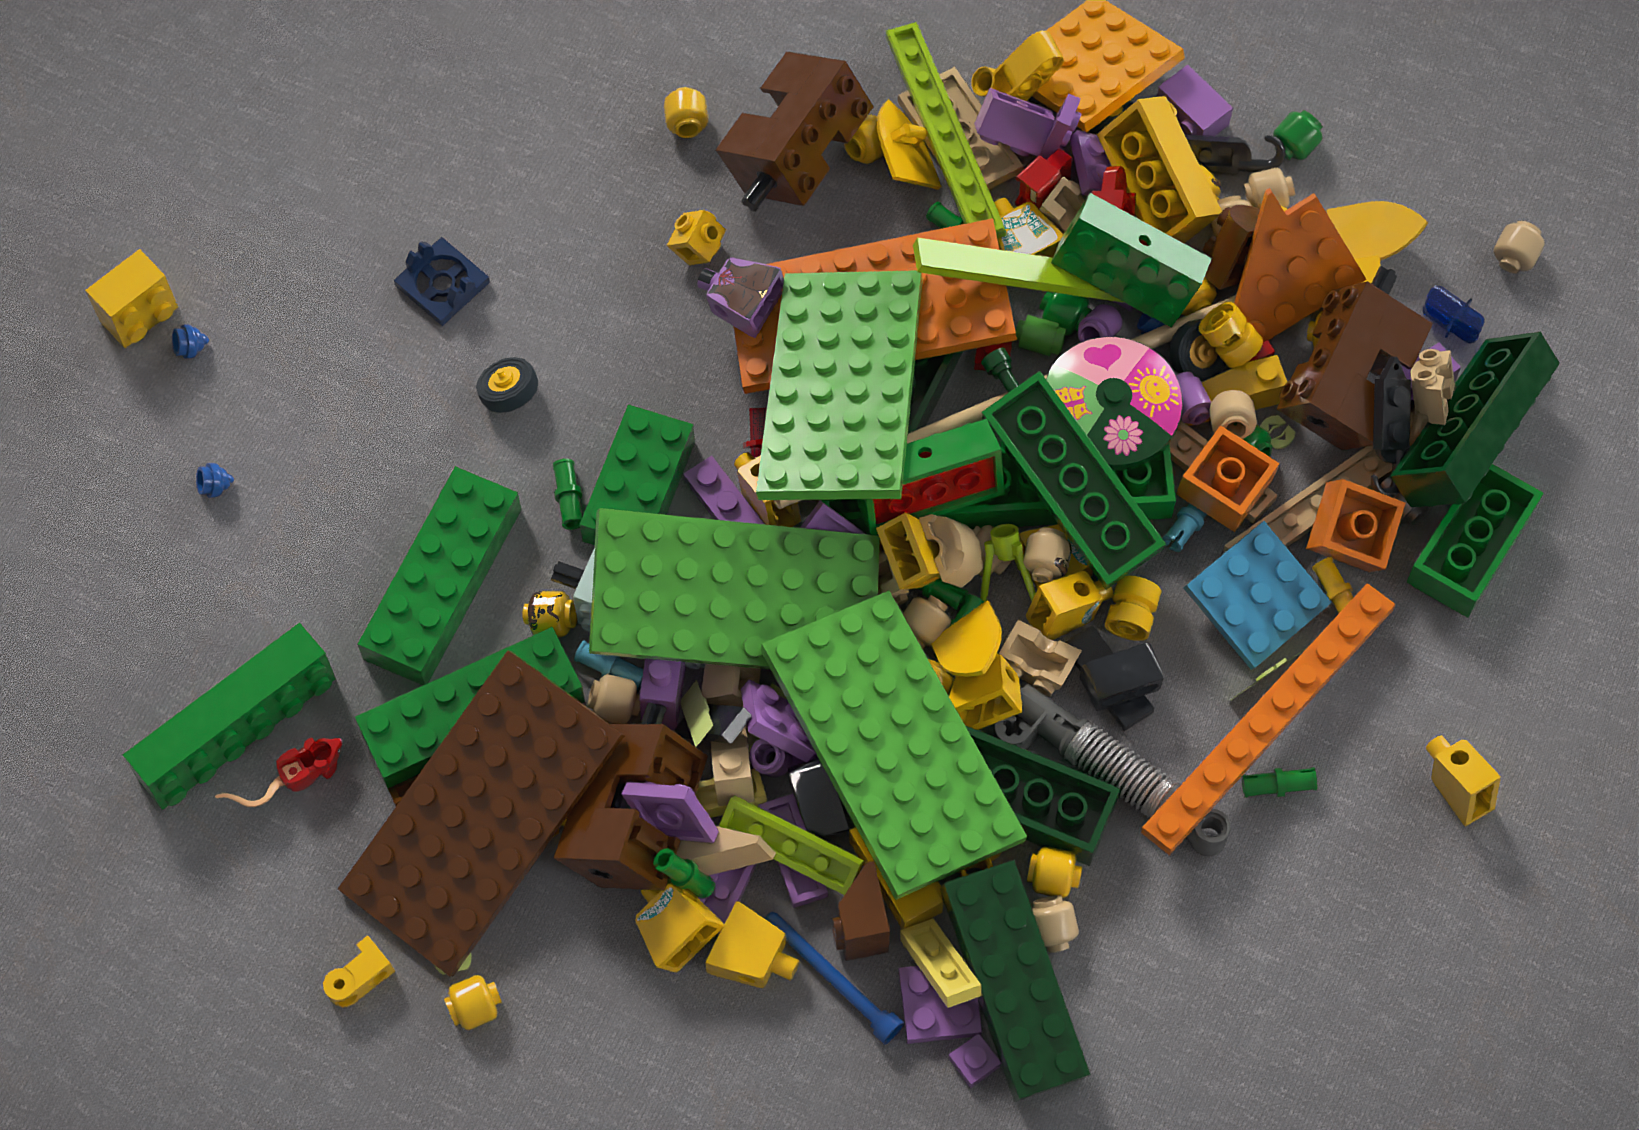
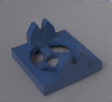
M443 237L439 238L432 246L427 242L421 241L418 243L417 253H414L412 250L408 253L405 261L407 268L394 279L395 286L441 326L447 323L490 283V278ZM440 259L456 262L448 270L437 271L430 265L432 261ZM465 271L467 277L460 279V286L457 288L455 279ZM420 272L429 278L430 286L422 294L418 291L416 283ZM440 276H447L452 280L451 286L442 291L435 289L433 282ZM436 296H447L448 301L435 302L432 300Z

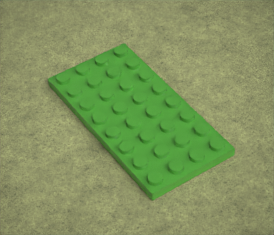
M917 270L785 273L756 488L758 500L901 499L923 283L922 273H918Z
M599 508L596 517L589 654L770 669L760 650L762 643L878 595L880 538L876 535Z
M890 591L762 643L760 650L895 900L1025 842L1027 838L1026 833Z

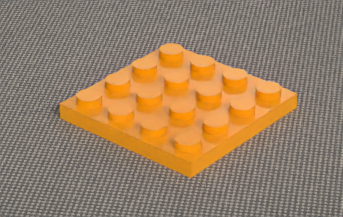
M1087 0L1046 30L1050 33L1061 52L1064 63L1032 97L1056 113L1059 112L1068 93L1081 98L1076 110L1082 113L1077 127L1087 133L1184 60V50L1106 0Z

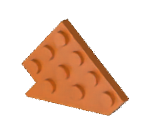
M1270 188L1264 193L1234 304L1246 317V323H1250L1263 338V342L1273 338L1320 309L1325 297L1332 290L1362 283L1367 280L1314 193L1286 211L1283 210Z

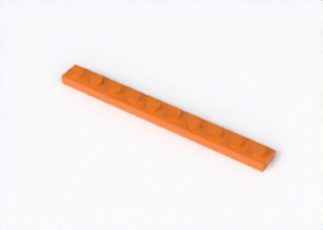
M1367 583L1143 825L1141 833L1170 856L1391 614L1395 603Z

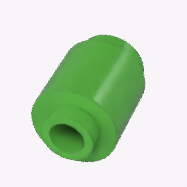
M1028 315L1025 321L1019 320L1016 328V337L1020 341L1019 348L1051 356V354L1060 355L1067 329L1059 327V323Z

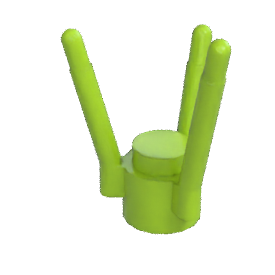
M1012 524L996 526L990 532L991 540L984 542L986 554L980 598L983 601H987L993 555H997L1001 561L1015 560L1032 601L1036 592L1029 570L1024 565V555L1018 527Z

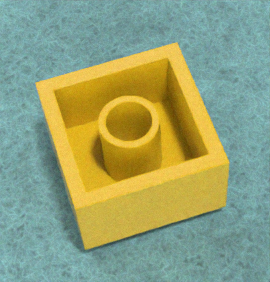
M141 249L137 250L85 290L100 323L124 348L143 339L147 331L159 322L169 319L178 308L166 276Z

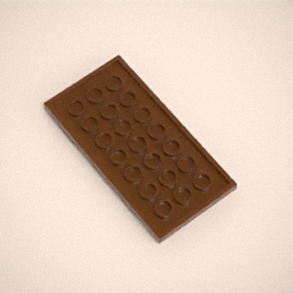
M507 650L340 884L338 890L448 976H454L625 735L515 653Z

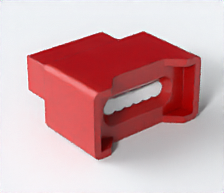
M1059 147L1048 159H1044L1039 155L1016 176V181L1020 182V193L1015 200V206L1019 207L1026 202H1030L1040 210L1041 205L1064 176L1067 180H1070L1072 157Z

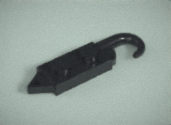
M1184 134L1199 165L1204 166L1209 172L1256 173L1279 168L1286 156L1284 144L1275 136L1266 135L1264 138L1266 142L1272 143L1275 146V156L1269 160L1252 159L1249 144L1239 137Z
M1389 357L1380 378L1375 379L1373 449L1376 450V455L1380 460L1392 464V473L1405 456L1406 450H1409L1411 379H1406L1398 357ZM1373 474L1371 476V486L1374 491L1392 498L1400 493L1392 478L1390 486L1383 488L1379 484L1377 475Z

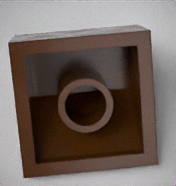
M874 861L865 864L839 902L838 917L832 918L836 951L843 950L845 961L889 953L890 930Z

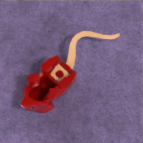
M310 737L305 741L303 748L299 750L292 748L283 753L276 760L279 776L269 785L266 794L259 800L249 801L229 793L215 795V798H229L246 807H257L268 802L281 786L285 785L289 790L299 792L312 785L320 775L330 779L337 769L342 739L321 738L314 741Z

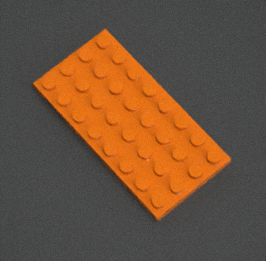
M992 218L766 265L781 268L783 277L785 273L915 271L917 268L913 244L917 237L999 250ZM922 273L923 283L915 360L1017 340L1006 285ZM782 295L756 338L734 327L742 387L745 394L770 389Z

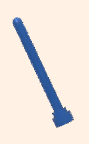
M770 912L766 915L765 919L786 934V942L872 1022L870 1027L874 1030L873 1035L884 1045L889 1043L901 1031L904 1022L894 1012L889 1014L886 1010L881 1011L776 912Z

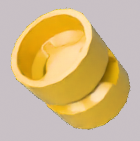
M1233 302L1222 303L1206 314L1199 325V332L1212 347H1215L1216 353L1228 367L1235 368L1245 364L1259 352L1263 345V338L1250 323H1246V317Z
M1125 576L1116 584L1112 598L1115 604L1110 605L1104 626L1109 632L1120 638L1134 641L1148 639L1154 620L1152 613L1156 612L1162 590L1157 584L1148 579L1138 576Z

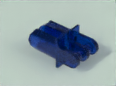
M1434 286L1430 289L1422 312L1447 331L1445 338H1448L1453 333L1467 343H1475L1485 323L1484 317L1470 307L1472 298L1466 303L1442 286Z

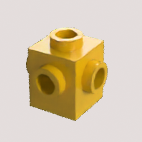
M698 210L683 213L675 222V230L666 246L688 265L709 263L713 255L720 249L721 240L726 229L717 222V218L709 211Z

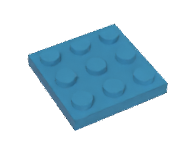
M1265 521L1257 525L1183 587L1251 670L1257 667L1332 603Z

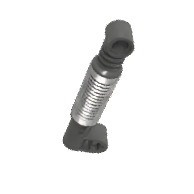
M1029 684L1020 690L1022 713L995 723L993 737L1025 750L1031 746L1038 736H1041L1057 747L1060 756L1065 760L1067 759L1068 762L1070 761V764H1078V769L1083 768V773L1088 772V776L1094 775L1093 778H1099V780L1105 781V783L1120 788V799L1125 797V802L1131 800L1130 805L1136 804V810L1141 808V813H1144V816L1147 815V818H1151L1181 785L1172 777H1166V773L1161 774V769L1156 770L1155 766H1150V762H1145V758L1140 759L1139 754L1135 755L1134 751H1129V747L1124 748V744H1119L1118 740H1113V736L1108 737V732L1103 733V730L1098 729V726H1095L1094 723L1092 724V721L1087 719L1079 720ZM1016 719L1021 722L1018 735L1014 733ZM1212 809L1186 838L1197 853L1203 856H1215L1223 851L1231 831V823L1223 812ZM1206 828H1211L1215 830L1219 836L1209 837L1205 835L1202 830Z

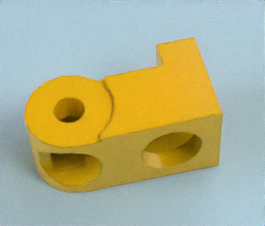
M366 936L356 944L361 952L357 957L345 965L344 968L334 969L325 976L323 989L330 1001L336 1006H351L395 972L391 963L369 936Z

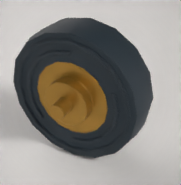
M1202 319L1188 321L1179 327L1172 337L1170 361L1175 371L1179 374L1191 372L1200 381H1206L1220 374L1226 364L1216 353L1215 347H1212L1199 332V325Z

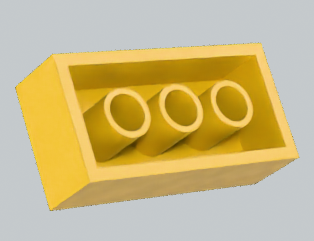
M1166 96L1138 99L1097 134L1111 165L1122 166L1125 169L1127 193H1136L1135 215L1138 219L1180 242L1186 243L1218 218L1222 212Z

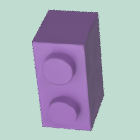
M1186 65L1158 86L1157 97L1166 96L1167 100L1176 108L1178 123L1184 134L1216 136L1229 126L1233 107L1189 65Z
M989 88L974 125L977 134L980 135V139L989 144L998 145L1001 142L1011 146L1010 149L1019 155L1029 156L1030 153L1039 156L1055 119L1051 110Z

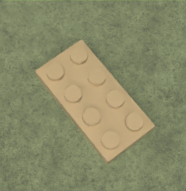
M953 67L939 74L988 189L1020 174L1023 171V165L1009 145L1001 142L998 145H992L980 139L974 123L982 105L957 69ZM908 90L899 94L898 103L912 124L923 127ZM926 136V138L924 139V141H925V143L927 144V146L929 147V149L931 150V152L933 153V155L935 156V153H934L933 148H932V146H931V144H930V141H929L928 137Z

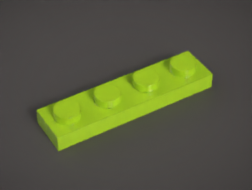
M736 795L729 800L719 827L760 836L776 852L774 860L843 895L846 894L859 875L864 860Z

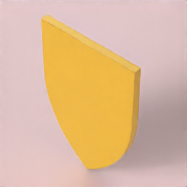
M888 99L878 112L877 134L892 178L939 190L942 186L923 141L927 136L926 128L913 125L906 115Z
M1372 201L1327 209L1329 218L1354 259L1372 255H1379L1380 261L1389 258L1411 244L1428 224L1414 210L1393 202Z
M988 600L944 630L931 644L938 661L947 672L961 677L983 675L993 660L997 658L996 654L1001 643L1002 628L991 603Z

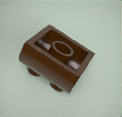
M1235 205L1231 208H1225L1218 216L1217 224L1221 226L1217 237L1212 236L1203 247V253L1212 258L1205 277L1217 288L1223 289L1240 283L1259 215V208L1248 205Z

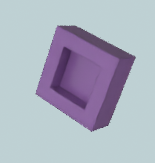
M977 1034L954 1050L948 1057L970 1088L1001 1067V1062L980 1034Z

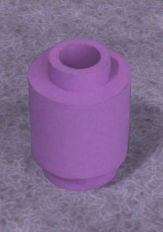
M1102 304L1096 306L1079 324L1078 337L1080 342L1098 337H1114L1122 327L1120 313L1110 305Z
M1183 372L1176 375L1183 398L1182 422L1193 425L1205 422L1210 417L1211 400L1200 379L1191 372Z
M759 739L751 747L749 753L750 762L758 772L769 777H780L788 771L787 768L791 767L792 754L771 743ZM776 753L774 761L770 764V756Z

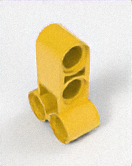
M1039 31L1029 36L997 69L986 66L978 68L972 76L971 86L974 93L982 97H986L989 88L1027 101L1061 68L1064 58L1048 31Z

